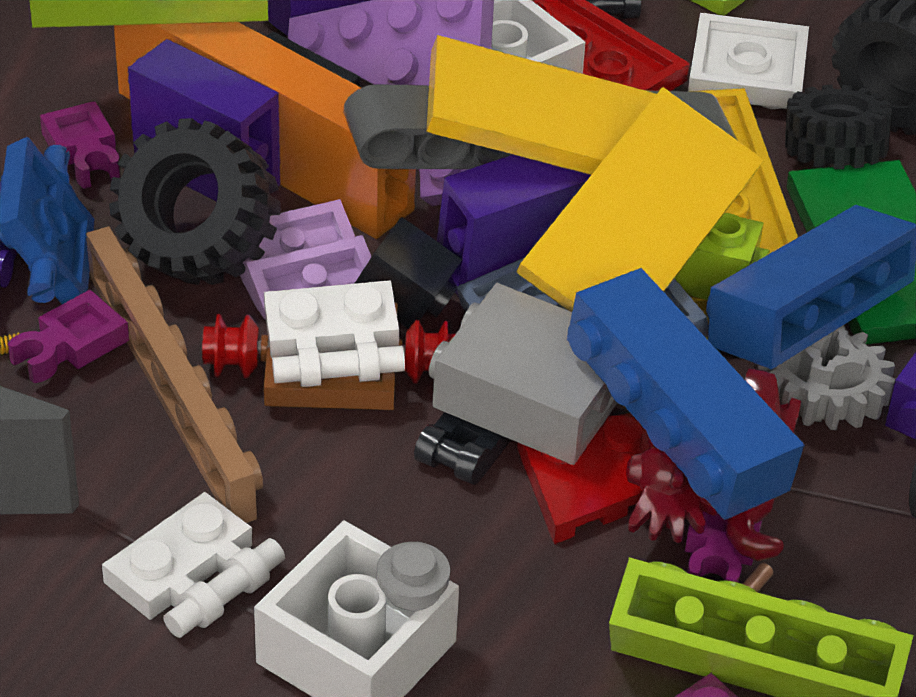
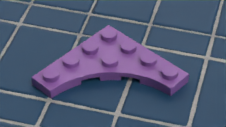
M370 0L289 18L288 39L360 76V79L372 85H429L431 49L437 35L488 49L492 48L494 0ZM419 169L420 198L431 206L441 205L444 177L468 169Z

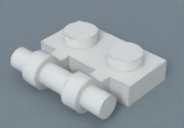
M391 280L264 292V309L274 383L300 381L301 387L321 386V379L358 376L359 382L380 380V373L405 371L404 350L402 345L399 346V326Z
M203 492L103 563V581L149 620L172 605L174 608L166 613L163 619L169 631L174 636L181 638L194 627L206 628L221 617L224 613L223 606L242 591L252 593L269 581V571L285 560V554L281 546L271 538L265 540L255 549L249 548L252 546V527L209 494ZM218 571L220 573L207 584L203 582Z

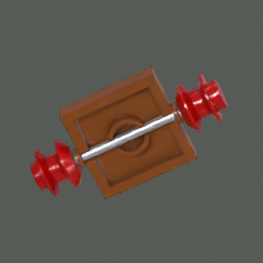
M217 314L215 326H204L202 361L203 364L214 365L216 378L220 377L226 365H238L243 377L248 379L257 368L259 353H261V361L266 362L264 406L394 410L395 372L380 373V380L359 382L358 376L321 379V386L301 387L300 381L274 383L268 334H262L260 341L259 327L250 315L245 316L240 327H227L221 314ZM415 320L406 331L405 345H402V338H399V346L402 345L404 350L405 372L414 384L418 383L424 371H429L432 356L438 345L443 341L450 342L456 335L448 334V321H444L438 333H425L420 321Z

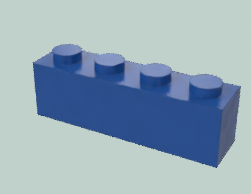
M859 205L852 206L712 286L706 306L709 318L708 341L716 349L771 370L914 281L916 224Z
M642 268L576 292L567 335V341L572 351L580 360L587 362L607 385L613 399L629 410L647 431L653 445L670 457L687 477L694 492L701 498H705L724 520L791 490L803 452V442Z

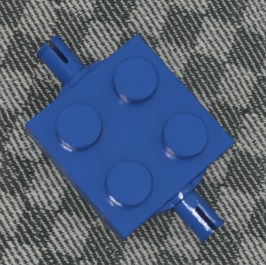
M26 137L7 146L4 171L1 176L0 239L9 249H15L29 265L28 269L31 274L27 290L28 296L32 295L31 299L38 303L49 302L55 296L61 304H64L88 291L90 269L86 233L94 231L95 219L78 199L69 183L68 163L70 152H66L67 148L62 145H51L46 148L43 156L30 138Z

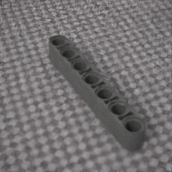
M368 85L356 90L348 97L344 104L343 113L361 160L372 168L471 169L513 155L426 132L429 85ZM648 91V92H652V93H656V94H657L659 91ZM669 91L737 140L717 98L711 93Z

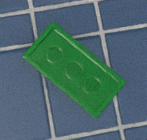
M900 160L878 162L873 165L865 163L862 168L856 169L851 165H845L844 169L826 167L789 171L786 188L806 232L854 205L869 208L916 224V191ZM916 266L913 282L848 322L853 335L861 332L868 335L866 344L916 339Z

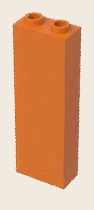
M240 22L114 25L119 94L130 99L128 67L168 39L278 92L281 186L315 205L340 199L350 224L376 240L395 226L401 217L405 218L414 211L416 169H378L367 166L361 160L343 113L344 104L348 97L361 87Z

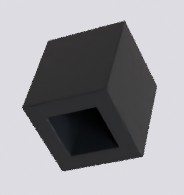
M401 217L374 252L354 284L391 280L394 302L397 303V320L409 329L415 320L420 321L426 311L436 318L458 288L448 280L463 259Z

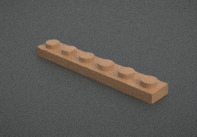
M110 226L87 232L90 279L102 300L128 322L129 341L127 344L212 494L220 504L245 523L257 520L256 491L263 488V478L256 457L251 451L243 453L237 443L235 426L228 410L225 407L216 408L212 401L211 388L205 371L200 365L192 367L187 359V349L180 329L176 324L167 325L164 320L163 307L158 292L153 285L144 286L141 281L137 258L128 251L129 247H121Z

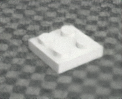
M700 13L688 92L745 88L750 104L761 105L769 109H787L788 99L792 98L793 94L797 91L802 92L809 26Z

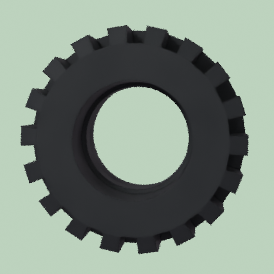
M866 0L838 27L840 32L833 38L832 47L837 52L831 57L833 68L840 71V75L836 79L841 89L842 85L852 86V91L865 88L870 90V95L876 93L883 95L884 101L889 100L892 108L890 131L896 133L902 128L906 135H916V0Z
M192 118L179 119L178 129L168 122H164L155 126L156 137L151 139L142 134L133 142L138 148L137 152L132 157L124 153L118 163L119 166L125 169L122 178L112 177L110 191L118 195V201L109 203L110 216L122 222L114 228L119 239L130 245L128 251L137 259L185 283L199 285L200 280H203L210 285L224 283L223 272L235 278L245 273L246 268L243 262L247 258L252 260L260 259L265 253L259 247L263 238L266 237L270 240L274 238L277 227L269 223L270 216L280 215L281 202L270 195L279 188L276 178L266 171L269 167L267 162L232 133L206 120L201 125ZM215 173L218 183V198L211 215L197 228L188 232L178 233L174 223V206L178 195L193 179L204 174Z

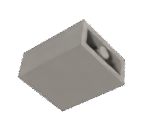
M499 283L493 286L480 304L474 302L469 306L459 331L450 342L443 341L438 345L429 366V376L434 379V408L572 465H575L617 402L611 396L607 385L587 362L580 360L572 351L567 341L572 312Z

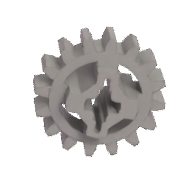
M844 325L772 370L756 363L754 364L755 370L775 374L781 405L788 403L791 398L801 400L799 416L802 417L803 425L810 426L814 421L821 422L823 419L830 430H837L839 420L845 419L855 428L862 427L864 415L877 420L881 415L882 407L889 404L895 379L892 378L895 369L894 362L883 360L886 349L883 346H866L868 337L866 333L861 332L854 336H849Z

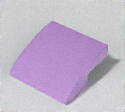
M339 199L270 216L269 223L277 227L273 240L266 237L263 238L259 247L265 251L264 255L258 260L247 258L243 262L246 268L245 273L241 274L240 277L256 308L266 320L264 292L354 284L370 260L371 254L363 235L355 237L342 202Z

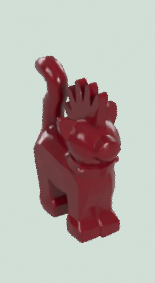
M749 369L744 380L794 433L801 400L791 398L788 403L780 405L775 374ZM648 439L649 449L643 453L633 455L627 463L626 477L628 482L640 486L643 492L629 518L628 531L634 533L650 519L648 536L651 541H655L659 537L666 523V529L671 530L674 542L680 543L683 538L684 519H687L698 534L704 533L706 522L702 511L712 516L717 515L718 512L705 498H701L694 492L684 473L664 451L657 449L651 440ZM775 498L727 519L726 537L740 555L755 561H761L777 557L783 551L784 543L781 539L759 533L754 529V525L769 515Z

